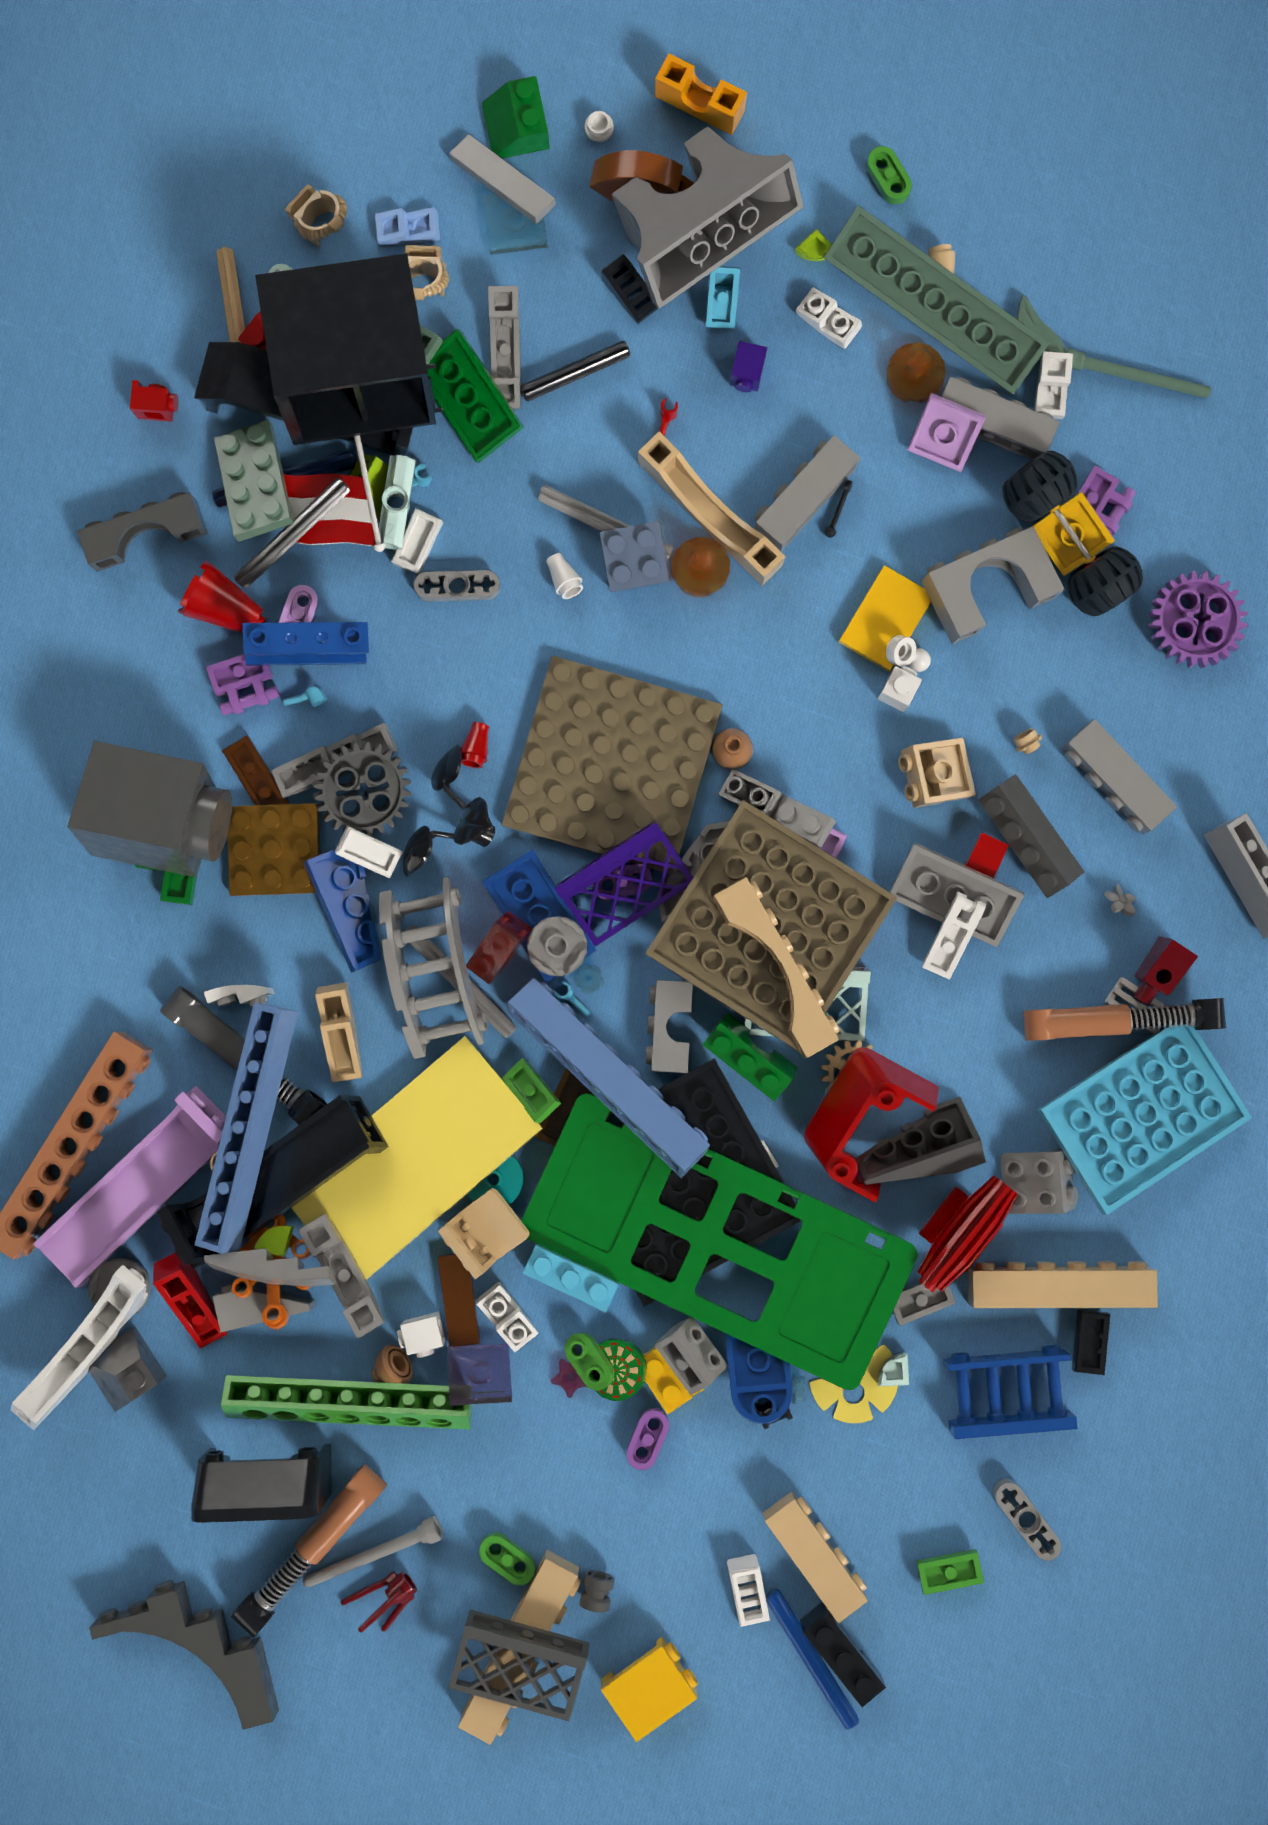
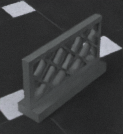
M470 1609L449 1688L569 1721L581 1676L586 1665L589 1642ZM468 1638L480 1641L486 1650L472 1656L466 1646ZM503 1648L511 1650L516 1657L504 1665L496 1652ZM463 1656H465V1658L467 1659L464 1662H462ZM490 1656L497 1668L484 1675L477 1662ZM532 1657H538L543 1660L546 1667L533 1673L526 1661ZM520 1664L527 1677L514 1683L507 1671ZM563 1665L577 1668L575 1676L565 1681L561 1679L556 1669ZM469 1666L472 1667L478 1679L472 1682L458 1679L459 1672ZM551 1673L557 1685L544 1692L537 1679ZM500 1674L508 1687L501 1691L492 1689L488 1682ZM532 1683L538 1695L531 1699L524 1698L518 1689ZM562 1691L567 1700L566 1709L553 1706L548 1698Z

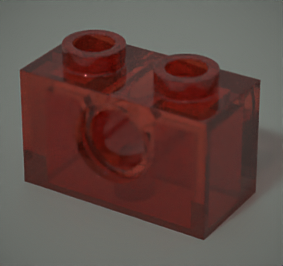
M507 911L494 923L466 964V967L487 984H490L502 973L532 928Z

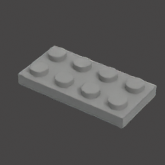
M915 842L889 891L897 897V902L942 923L957 892L967 895L966 898L976 902L979 900L986 903L984 913L972 936L995 947H998L1024 897V892ZM961 909L958 917L968 920L971 913Z

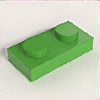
M521 1058L502 1077V1080L536 1123H542L561 1104L527 1059Z
M976 1549L916 1560L921 1590L924 1595L984 1583L979 1555Z

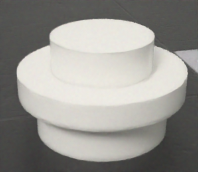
M595 111L586 119L585 133L592 141L604 142L613 134V121L605 112Z

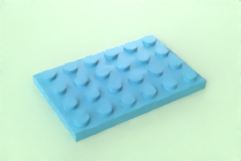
M1174 1025L1171 1028L1168 1026L1165 1029L1162 1028L1037 1109L1102 1215H1108L1252 1119L1198 1031L1194 1027H1185V1025L1182 1028L1179 1025L1176 1028Z

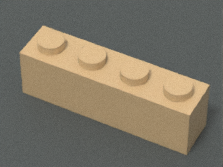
M791 1491L763 1512L764 1521L839 1624L868 1602L864 1592L868 1587L857 1572L852 1575L846 1567L849 1561L839 1547L833 1549L828 1539L831 1536L820 1521L815 1524L809 1516L813 1511L802 1496L797 1499Z

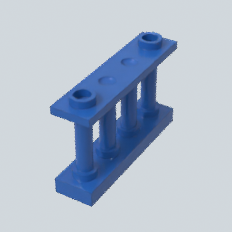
M368 622L242 623L246 666L347 665L367 663L366 653H369Z
M1059 1345L1042 1346V1351L969 1357V1353L960 1352L951 1354V1358L943 1359V1365L948 1371L955 1370L959 1415L956 1416L957 1419L948 1420L950 1434L954 1439L1078 1429L1077 1417L1070 1410H1066L1062 1402L1059 1362L1071 1361L1070 1354L1064 1349H1060ZM1046 1363L1050 1397L1048 1412L1036 1413V1410L1032 1409L1028 1364ZM1016 1365L1020 1410L1017 1411V1414L1006 1415L1005 1412H1002L998 1367ZM986 1368L990 1412L987 1413V1417L975 1418V1415L971 1412L967 1369Z

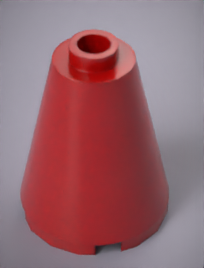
M205 561L200 566L204 570L202 576L194 575L181 600L180 605L183 607L178 609V613L183 616L242 634V623H265L266 617L262 616L264 609L208 561Z

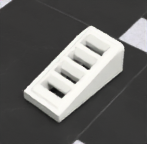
M756 1554L727 1560L740 1627L770 1621ZM751 1581H755V1582H756V1583H753V1584H748V1585H743V1586H739V1587H738V1584H742V1583H746V1582H751ZM758 1593V1596L741 1599V1597ZM761 1606L760 1609L743 1612V1608Z

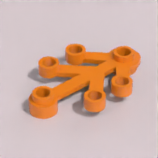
M283 1214L275 1219L273 1227L286 1225V1219ZM262 1228L243 1247H240V1251L257 1250L254 1248L258 1239L271 1228ZM292 1234L289 1247L293 1255L300 1260L307 1259L311 1255L308 1247L304 1254H297V1248L300 1245H306L304 1240H299ZM273 1254V1260L286 1259V1257ZM238 1278L232 1284V1292L239 1298H246L251 1294L252 1287L257 1281ZM241 1283H246V1290L243 1293H238V1286ZM267 1283V1306L262 1311V1320L265 1325L275 1330L281 1329L287 1324L289 1313L281 1305L280 1285ZM296 1286V1287H297L298 1289H300V1290H307V1289H309L311 1286ZM275 1309L278 1310V1317L270 1320V1312Z

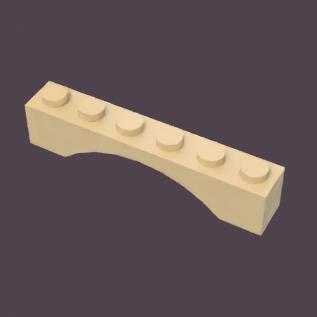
M660 432L655 434L638 451V464L761 586L783 566L786 556L763 534L756 531L733 513L707 487L680 451Z
M746 877L715 894L712 899L727 925L739 929L756 939L778 964L786 981L790 997L788 1032L802 1057L808 1058L838 1041L839 1038L836 1033L840 1032L839 1027L831 1015L826 1017L821 1008L824 1005L822 997L816 989H810L805 980L809 978L806 969L800 961L795 963L790 954L793 951L790 941L785 935H779L775 928V925L778 924L775 915L770 908L764 909L759 900L763 897L759 887L754 881L750 883Z

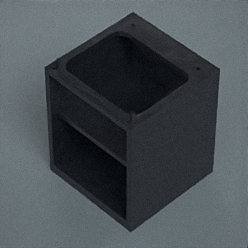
M407 253L255 275L273 394L293 445L436 424L435 413L443 412V407L436 408L431 377L428 376L427 369L436 368V364H426Z

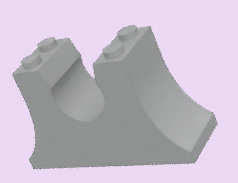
M707 126L684 143L696 181L691 187L675 194H662L655 191L650 183L635 177L612 193L626 236L640 250L637 260L652 302L658 309L804 207L793 161L786 154L763 156L744 152L727 143Z

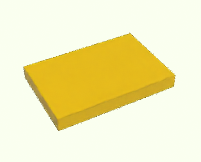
M884 565L838 643L890 672L894 664H891L886 658L887 645L896 635L911 637L931 603L926 590Z

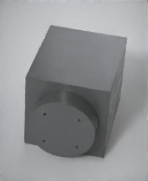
M94 741L67 827L91 856L197 877L201 860L216 861L224 848L231 822L232 797L229 790L216 788L203 763Z

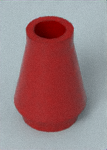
M480 722L472 723L471 729L461 747V764L480 769L487 762L488 732L490 728L488 725Z

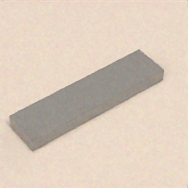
M469 134L449 153L452 162L535 224L556 205L553 196Z

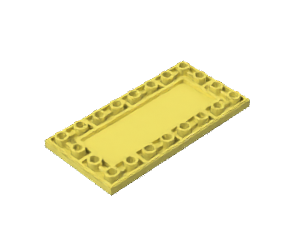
M464 1036L372 1115L389 1147L378 1154L363 1155L294 1205L292 1210L305 1226L326 1214L349 1247L367 1280L543 1128L539 1123L533 1121L524 1109L525 1107L472 1042Z

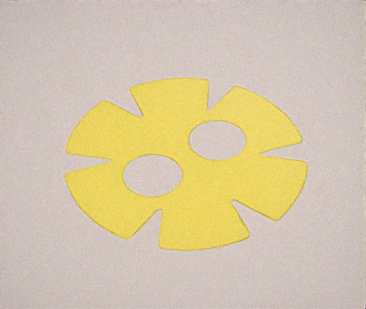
M885 1344L875 1350L860 1383L864 1389V1397L859 1403L851 1404L847 1402L843 1397L842 1388L823 1379L814 1380L809 1383L816 1403L825 1411L838 1400L833 1418L846 1423H863L872 1420L873 1416L868 1401L883 1413L892 1403L898 1386L879 1387L877 1385L881 1367L893 1356L891 1351Z

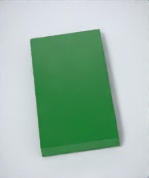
M457 328L443 340V343L429 362V364L435 363L436 368L427 369L428 376L431 377L434 399L439 407H443V413L475 462L480 463L523 429L524 426L463 332Z

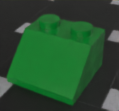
M536 76L508 81L481 103L491 151L503 159L550 149L548 128Z

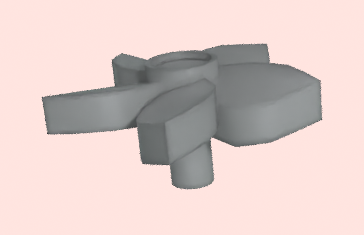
M1119 884L1114 887L1113 892L1106 891L1104 893L1106 898L1114 902L1111 905L1113 913L1121 911L1127 916L1135 914L1131 903H1133L1136 897L1132 894L1124 895Z

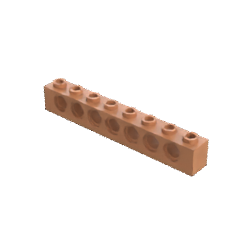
M114 1031L0 1212V1252L15 1260L25 1255L28 1256L34 1250L35 1246L33 1243L37 1240L35 1239L41 1229H46L54 1218L53 1209L57 1203H62L69 1194L71 1188L68 1185L73 1177L77 1178L87 1164L84 1161L90 1151L93 1152L103 1139V1136L100 1135L106 1125H111L119 1113V1110L116 1108L122 1099L125 1100L130 1096L135 1087L134 1079L138 1073L142 1074L151 1062L149 1055L153 1051L151 1048L123 1031ZM118 1060L125 1064V1072L122 1076L117 1075L115 1072V1064ZM102 1086H105L109 1091V1098L106 1102H103L98 1095L99 1089ZM85 1112L90 1113L93 1118V1123L89 1128L82 1121ZM69 1138H72L77 1145L76 1151L73 1154L66 1147ZM53 1164L57 1165L60 1169L58 1179H54L51 1176L50 1169ZM37 1190L44 1196L42 1205H38L34 1200V1194ZM20 1216L24 1217L27 1221L26 1231H22L18 1226Z

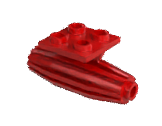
M994 1175L970 1196H967L955 1186L918 1232L919 1235L932 1244L917 1271L921 1275L918 1281L932 1293L936 1288L942 1292L964 1271L967 1272L1002 1228V1223L1018 1194Z

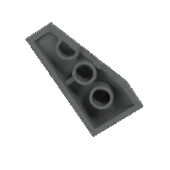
M961 1097L937 1104L934 1112L927 1109L924 1111V1116L915 1123L911 1124L908 1122L901 1127L902 1131L893 1138L883 1139L856 1158L866 1185L958 1173L986 1163L981 1139Z

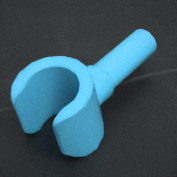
M420 464L415 468L412 488L417 485L426 487L430 484L432 474L425 478L419 476V474L426 470L425 464Z
M310 687L301 695L283 699V703L287 706L309 700L312 707H317L325 703L327 698L322 689Z
M562 981L568 987V993L565 996H560L554 990L555 996L561 1001H568L587 1017L591 1012L574 995L572 986Z

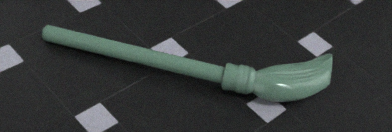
M1022 294L1016 319L1050 343L1045 350L1046 352L1073 354L1072 369L1080 371L1083 368L1202 398L1209 397L1211 393L1210 386L1087 357L1085 352L1069 347L1065 348L1059 336L1043 323L1026 295Z

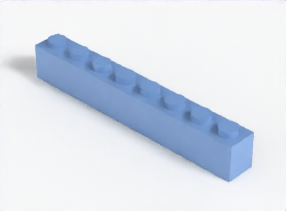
M533 978L508 1001L507 1012L682 1178L707 1152L710 1144L707 1142L708 1138L697 1127L692 1128L684 1121V1114L678 1108L667 1105L662 1100L663 1095L656 1087L652 1085L648 1087L640 1079L641 1075L638 1070L630 1064L626 1066L618 1058V1052L610 1044L604 1045L597 1038L596 1031L589 1024H582L575 1017L574 1010L568 1004H561L553 997L554 992L547 984L543 982L540 984Z
M254 1003L195 1246L221 1254L240 1251L298 1011L270 1004Z

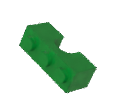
M727 1012L702 1045L771 1100L775 1101L793 1080L798 1067L775 1049L772 1053H767L758 1048L749 1037L751 1030Z

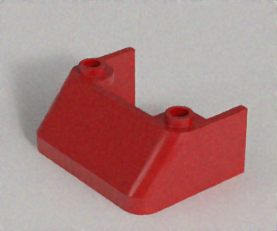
M866 1047L857 1048L848 1057L807 1124L804 1133L805 1143L833 1180L876 1203L881 1183L866 1185L856 1159L851 1154L843 1150L871 1104L881 1110L892 1111L897 1109L905 1097L934 1112L937 1108L939 1086L872 1049Z

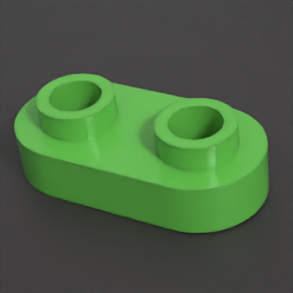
M885 146L874 148L870 152L866 164L870 177L888 203L901 204L905 202L912 188L909 175L892 149ZM882 163L885 165V168L880 169L876 164ZM898 188L900 192L894 193L891 189Z
M578 1332L571 1335L565 1342V1355L584 1384L595 1391L608 1387L614 1379V1368L600 1346L586 1332ZM576 1344L582 1347V1354H578L575 1351ZM593 1370H597L599 1372V1380L593 1378Z
M493 1532L484 1537L480 1545L479 1554L481 1560L487 1566L514 1585H525L532 1580L536 1564L531 1554L502 1533ZM494 1543L499 1544L501 1550L493 1552L490 1546ZM517 1562H523L526 1565V1568L524 1570H518L516 1569L515 1564Z

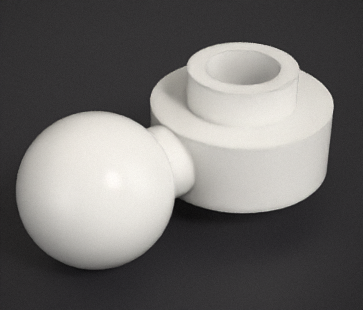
M896 635L887 645L886 658L891 664L900 667L908 665L915 672L925 671L930 665L931 658L929 653L921 648L916 649V643L912 638Z

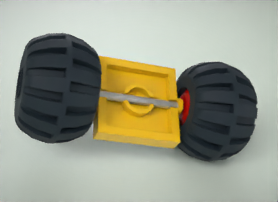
M1052 450L1047 451L1024 465L1004 482L1002 488L1003 499L1008 510L1025 522H1032L1050 512L1032 526H1034L1044 549L1063 576L1085 563L1070 576L1068 580V593L1073 604L1081 612L1093 617L1099 616L1124 602L1141 587L1143 581L1142 569L1139 561L1132 553L1118 546L1111 547L1096 555L1115 542V539L1082 491L1060 505L1075 492L1077 488V474L1073 464L1064 455Z

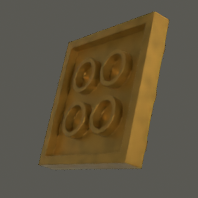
M317 803L232 806L228 832L229 896L316 893L303 862L320 855L319 811L316 808L318 806Z

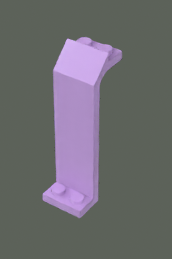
M197 1086L187 1094L182 1092L174 1099L178 1104L175 1109L33 1243L72 1282L71 1284L75 1288L84 1287L90 1281V1275L210 1161L212 1155L218 1151L226 1115Z

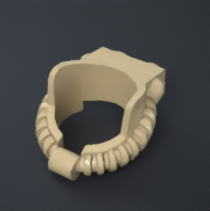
M309 184L284 209L294 222V228L298 229L301 237L311 241L317 247L321 245L319 240L322 237L324 239L326 235L330 236L332 232L337 233L343 227V221L347 216V204L341 196L325 190L315 191ZM326 212H334L335 217L328 224L312 227V223L317 216Z
M406 245L405 253L408 254L411 277L414 278L417 275L426 274L435 278V281L424 286V288H414L415 299L425 300L426 296L431 297V295L435 296L439 293L440 296H444L445 288L449 283V274L446 270V264L442 261L441 247L434 245Z

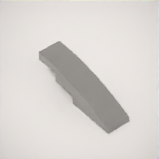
M382 723L359 735L353 734L328 747L321 746L271 770L282 797L286 798L313 788V782L321 781L322 778L315 771H325L326 767L322 764L321 760L331 762L333 759L329 751L332 750L339 755L341 753L340 744H343L349 750L351 749L352 740L357 742L359 748H362L364 740H368L371 749L378 742L382 745L381 753L387 748L393 751L392 754L397 752L398 748L388 725ZM344 770L341 773H339L338 777L348 774L351 771Z
M266 1248L204 1255V1262L213 1269L243 1279L290 1286L336 1285L335 1272L329 1266L304 1269V1263L298 1257L273 1260V1254Z

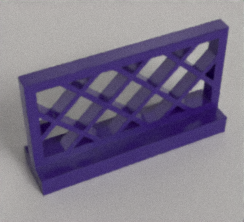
M654 820L556 884L554 889L559 897L563 898L596 947L687 888L694 877L670 843L658 821ZM660 840L668 850L665 862L648 858L650 847ZM646 850L645 857L637 856L638 854ZM670 855L672 856L676 864L669 863ZM631 859L643 862L640 878L622 875L626 862ZM647 863L664 866L661 882L643 879ZM621 866L619 874L612 872ZM667 868L680 869L686 880L677 886L664 883ZM605 876L618 878L615 894L597 891L601 878ZM621 879L639 882L636 899L618 895ZM595 883L594 890L586 889ZM642 883L660 887L658 898L652 902L640 900ZM663 888L671 889L662 895ZM580 892L593 894L590 910L577 908L571 898ZM596 895L614 899L611 915L593 911ZM617 900L635 903L633 914L627 918L614 916ZM638 904L646 905L637 911ZM582 914L589 915L588 923ZM592 916L610 919L608 930L598 937L590 927ZM613 920L620 922L612 927Z

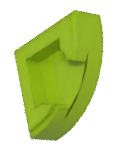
M816 229L795 248V254L808 261L826 260L824 257L832 244Z
M276 1226L267 1230L258 1239L254 1249L266 1248L272 1254L285 1257L295 1226Z

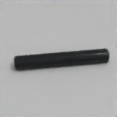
M620 341L526 382L520 386L522 395L526 401L533 400L622 361L630 356L629 347L625 341Z

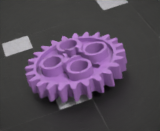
M1192 571L1188 578L1184 574H1180L1176 578V582L1171 579L1166 583L1167 589L1161 588L1157 592L1160 598H1155L1151 602L1157 609H1153L1148 613V616L1156 620L1151 622L1148 628L1157 629V633L1151 639H1160L1162 641L1157 649L1161 650L1165 647L1168 649L1166 659L1176 655L1177 665L1186 659L1188 668L1195 666L1196 662H1198L1201 669L1207 666L1208 661L1212 666L1219 663V658L1225 660L1230 656L1229 651L1233 652L1239 648L1236 642L1243 640L1245 637L1239 631L1248 627V624L1241 622L1240 619L1248 615V612L1239 611L1238 607L1244 604L1245 601H1235L1234 597L1239 591L1238 589L1231 592L1227 590L1230 581L1220 585L1218 584L1220 575L1217 574L1209 580L1208 571H1205L1198 579L1196 572ZM1199 595L1203 596V601L1201 604ZM1180 597L1186 598L1189 601L1190 609L1181 606ZM1210 602L1218 605L1219 614L1214 613L1210 609ZM1176 626H1180L1185 630L1186 638L1177 635ZM1206 631H1211L1214 634L1215 643L1207 640L1205 636ZM1194 636H1195L1196 645H1193V643H1192Z

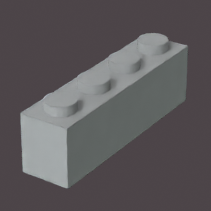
M950 377L941 396L986 415L977 438L1031 460L1049 450L1060 421L1055 420L1047 412L1033 411L1026 408V405L1020 401H1009L999 397V394L991 389L982 390L972 386L971 382L964 378L955 379Z
M835 435L828 442L825 440L820 442L812 453L815 457L808 464L804 461L794 472L793 476L796 478L789 486L784 483L775 493L774 498L776 500L771 506L764 505L754 517L756 520L754 529L763 534L781 552L858 467L861 458Z
M1095 719L1085 725L1062 747L1066 752L1064 756L1069 763L1075 767L1079 766L1086 773L1085 779L1094 788L1102 790L1107 796L1105 797L1107 803L1113 809L1120 810L1127 817L1126 822L1134 831L1141 832L1142 834L1152 831L1177 808L1174 802Z
M1245 813L1223 822L1204 834L1257 929L1263 939L1268 938V849L1250 817Z

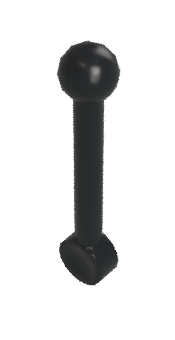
M845 481L843 492L831 524L824 532L828 538L836 535L835 527L847 495L851 491L853 481Z

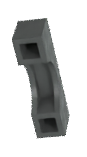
M190 492L175 493L168 500L160 503H146L141 506V509L133 512H119L113 516V519L104 522H90L85 525L84 529L77 531L87 563L97 572L124 563L128 545L138 534L152 529L163 530L172 534L180 543L208 534L198 502Z

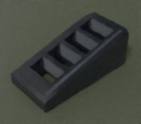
M622 254L602 270V281L637 324L658 309L652 302L646 283L625 254ZM623 271L625 272V273H623L621 276H619L616 280L614 279V278L617 277L619 274H621ZM631 280L632 283L622 290L621 286ZM638 289L640 293L629 300L628 296ZM646 298L648 303L639 310H636L635 306Z

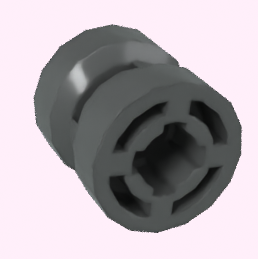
M586 1571L583 1581L586 1591L581 1593L579 1605L592 1612L603 1613L609 1611L611 1599L608 1595L609 1591L613 1589L615 1578L602 1571Z

